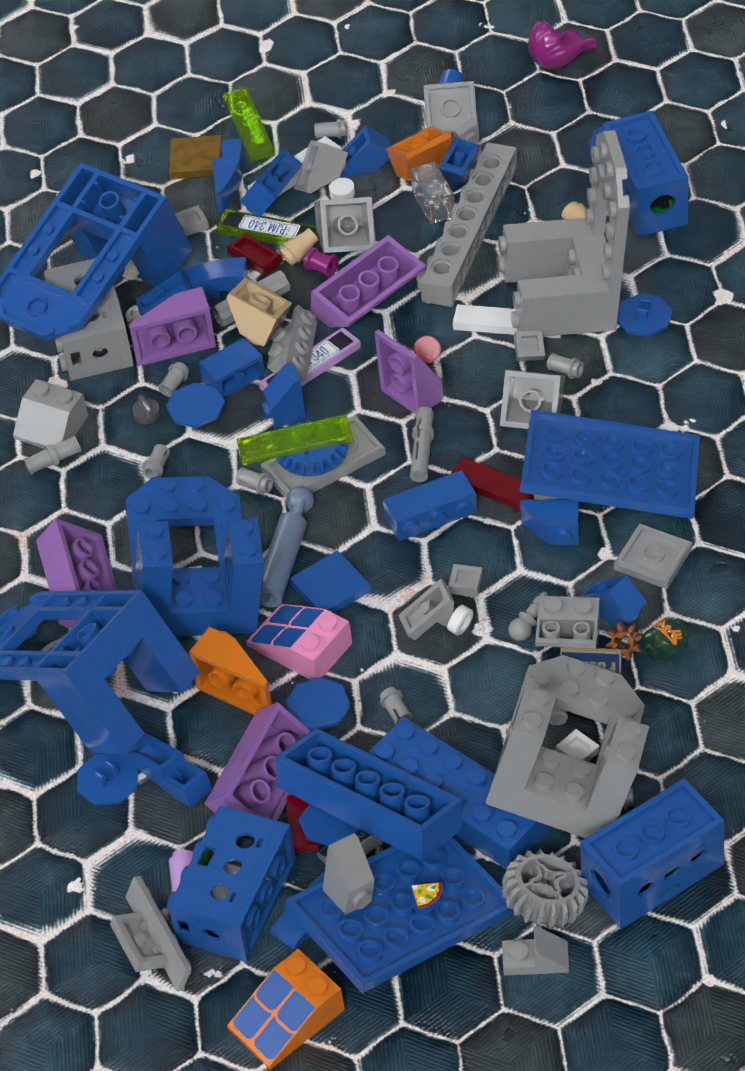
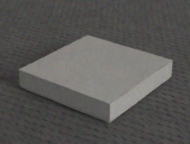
M474 81L423 85L427 128L433 127L453 134V130L471 118L477 122Z
M639 523L614 562V570L668 589L691 552L692 542Z

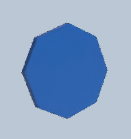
M637 294L619 303L617 323L626 334L650 337L669 327L673 310L660 296Z
M192 383L173 391L166 405V410L175 424L198 428L219 418L224 408L225 400L215 386Z
M323 677L297 684L285 702L288 712L310 731H313L315 728L323 730L339 725L350 708V702L343 685Z
M95 754L78 769L77 793L94 806L121 804L138 789V768L124 755Z
M311 804L308 805L298 819L307 840L326 846L353 833L358 836L361 831Z

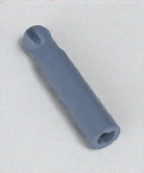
M295 487L286 496V504L290 511L281 514L263 566L260 604L263 606L277 607L283 600L307 526V522L302 515L308 512L314 505V496L306 487Z

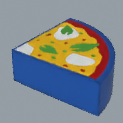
M443 882L411 885L410 895L416 917L429 914L431 909L441 901Z

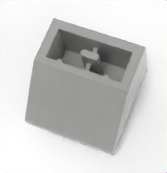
M539 597L535 646L596 648L598 646L600 598Z

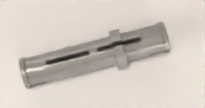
M429 407L417 409L416 424L412 430L414 445L410 478L412 477V480L415 482H424L428 479L430 443L434 439V429L432 428L434 411Z

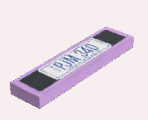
M342 327L313 346L307 379L301 382V387L361 348L360 340ZM272 373L259 382V387L262 391L277 373Z

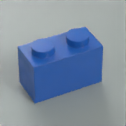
M245 338L199 362L202 382L205 385L215 386L223 398L265 375L262 355Z

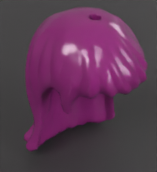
M541 20L537 21L531 29L528 49L533 61L541 67L557 69L569 64L580 53L595 50L597 41L593 37L585 39L573 29L563 33H556L549 23Z

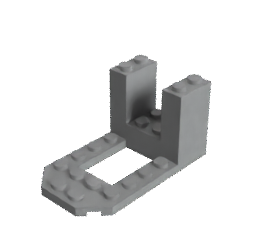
M615 130L596 134V144L591 147V158L594 165L589 168V180L592 185L591 188L587 189L589 208L585 209V218L503 225V236L498 237L501 256H497L498 272H503L505 283L518 282L517 291L513 292L512 295L513 306L516 310L511 312L512 327L517 328V331L542 330L544 337L616 330L630 204L629 195L623 196L622 180L627 179V168ZM607 211H608V216H609V218H610V222H607V223L605 224V222H606V213H607ZM604 232L606 233V238L608 239L607 243L604 236Z
M565 655L529 665L485 804L583 838L591 836L617 820L638 772L649 729L648 725L640 723L645 707L644 703L621 674ZM553 707L607 724L596 764L541 746Z

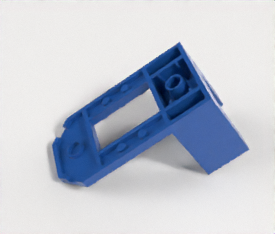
M80 162L0 276L1 321L43 341H49L84 328L130 259H132L143 282L154 287L177 273L193 249L167 196ZM66 232L69 233L82 257L87 259L96 258L72 293L35 277Z
M209 476L153 477L126 498L125 510L134 590H142L174 636L203 635L209 627L218 631H225L229 634L254 633L257 630L264 560L258 518L242 519L239 495ZM213 525L218 567L173 568L169 527Z
M142 590L40 591L29 598L30 604L21 609H18L15 605L0 616V680L38 681L91 753L129 754L137 747V742L145 734L105 680L116 672L117 665L123 659L146 691L181 693L193 685V680L200 673L197 666ZM43 620H79L50 651H18L20 644L37 632V627Z

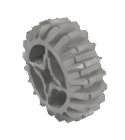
M541 849L536 854L527 851L524 856L517 855L516 859L507 866L502 879V898L506 899V908L514 909V917L523 916L525 923L533 921L538 927L541 924H546L550 930L555 924L563 928L567 922L573 924L577 916L583 913L589 897L588 881L582 878L581 870L576 869V862H566L565 855L559 858L554 856L553 851L549 855L544 854Z

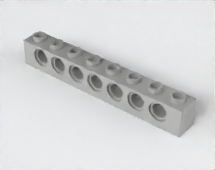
M487 142L483 152H479L475 169L470 170L468 183L461 189L460 200L453 206L452 217L450 221L447 220L445 222L443 235L436 241L435 252L433 256H429L426 271L419 277L418 289L421 290L423 302L453 307L518 167L517 147Z

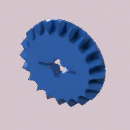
M308 418L307 422L301 423L297 420L295 426L288 425L286 431L280 432L279 439L275 440L274 450L278 463L288 472L300 476H316L327 473L341 464L348 451V442L345 432L341 431L339 425L333 426L331 421L324 423L320 418L316 422H312ZM315 441V445H313L308 452L306 446H309L310 443H313Z

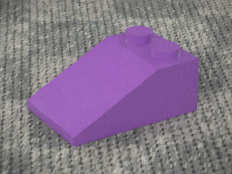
M202 287L172 295L129 324L137 366L216 347L210 309Z
M379 329L375 331L381 391L414 414H416L417 409L420 407L432 408L443 400L442 381L439 376L416 354Z

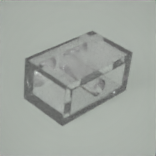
M435 161L410 169L412 192L430 223L433 224L451 218L454 206V193Z

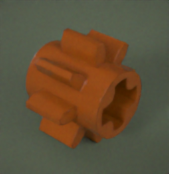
M620 621L617 624L618 632L614 629H610L607 632L612 637V640L605 646L607 648L612 647V649H621L622 655L625 654L626 659L630 660L632 657L631 650L635 652L642 650V646L637 644V642L643 638L644 634H637L634 630L636 627L635 623L630 627H625L624 623ZM624 635L629 638L626 646L621 644Z

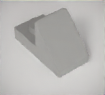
M439 579L398 615L408 637L416 640L436 622L445 627L448 626L454 610V600L445 581Z
M534 926V939L502 941L504 975L569 973L568 941L538 926Z

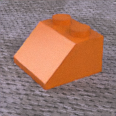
M428 127L386 148L396 176L410 181L419 178L422 175L421 172L427 169L432 170L440 167V163L452 144V136L450 132Z

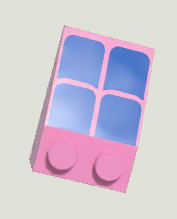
M280 604L246 641L247 647L310 680L323 677L352 645L348 620L326 609Z

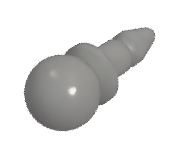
M542 592L535 597L526 613L520 611L518 614L519 618L511 621L508 631L514 640L523 641L530 637L532 626L537 624L534 618L538 615L539 597L547 596V592Z

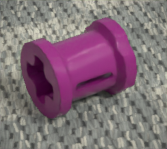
M312 247L305 256L304 268L308 271L317 270L322 272L325 277L330 278L338 268L339 258L334 254L329 256L320 253L317 248Z

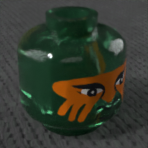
M664 618L645 632L644 640L646 645L644 649L651 659H658L668 663L688 648L689 632L681 621Z

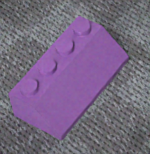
M387 235L311 291L310 312L328 327H349L425 270L426 265Z
M55 518L36 540L50 591L118 590L101 534ZM58 620V623L66 628H72L79 620Z
M278 702L257 710L204 804L214 813H216L221 805L277 821L287 803V796L291 794L277 787L276 757L311 731Z

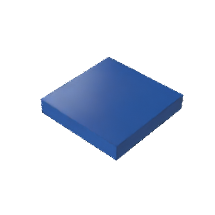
M338 550L290 578L291 586L311 607L326 609L332 613H336L371 592L370 583Z

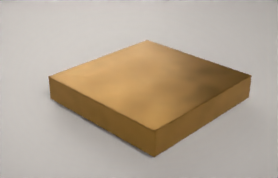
M221 135L172 138L170 145V179L214 176L212 159L222 158Z

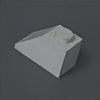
M311 140L294 189L311 194L339 178L341 172L346 167L348 152Z
M353 833L328 846L323 891L345 915L356 909L366 907L372 902L375 879L360 840Z

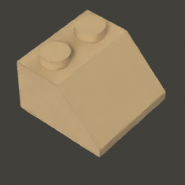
M244 278L228 293L226 298L239 333L245 336L250 343L263 347L271 340L275 331L282 326L292 305V302L247 278Z

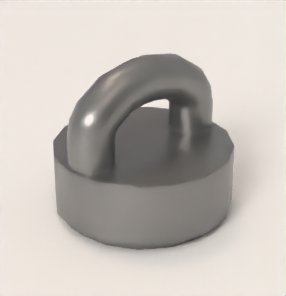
M139 395L138 401L132 408L134 420L142 425L153 424L160 418L159 404L153 399H147L144 395Z

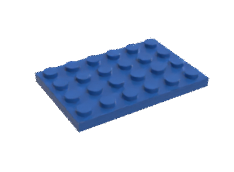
M531 409L520 492L693 519L700 435Z
M453 837L423 861L393 846L368 858L367 861L375 881L372 902L362 909H356L345 915L323 891L324 881L287 898L285 901V909L361 993L380 985L514 914V909L506 908V899L502 898V887ZM443 882L441 901L431 909L429 914L416 917L410 895L411 885Z

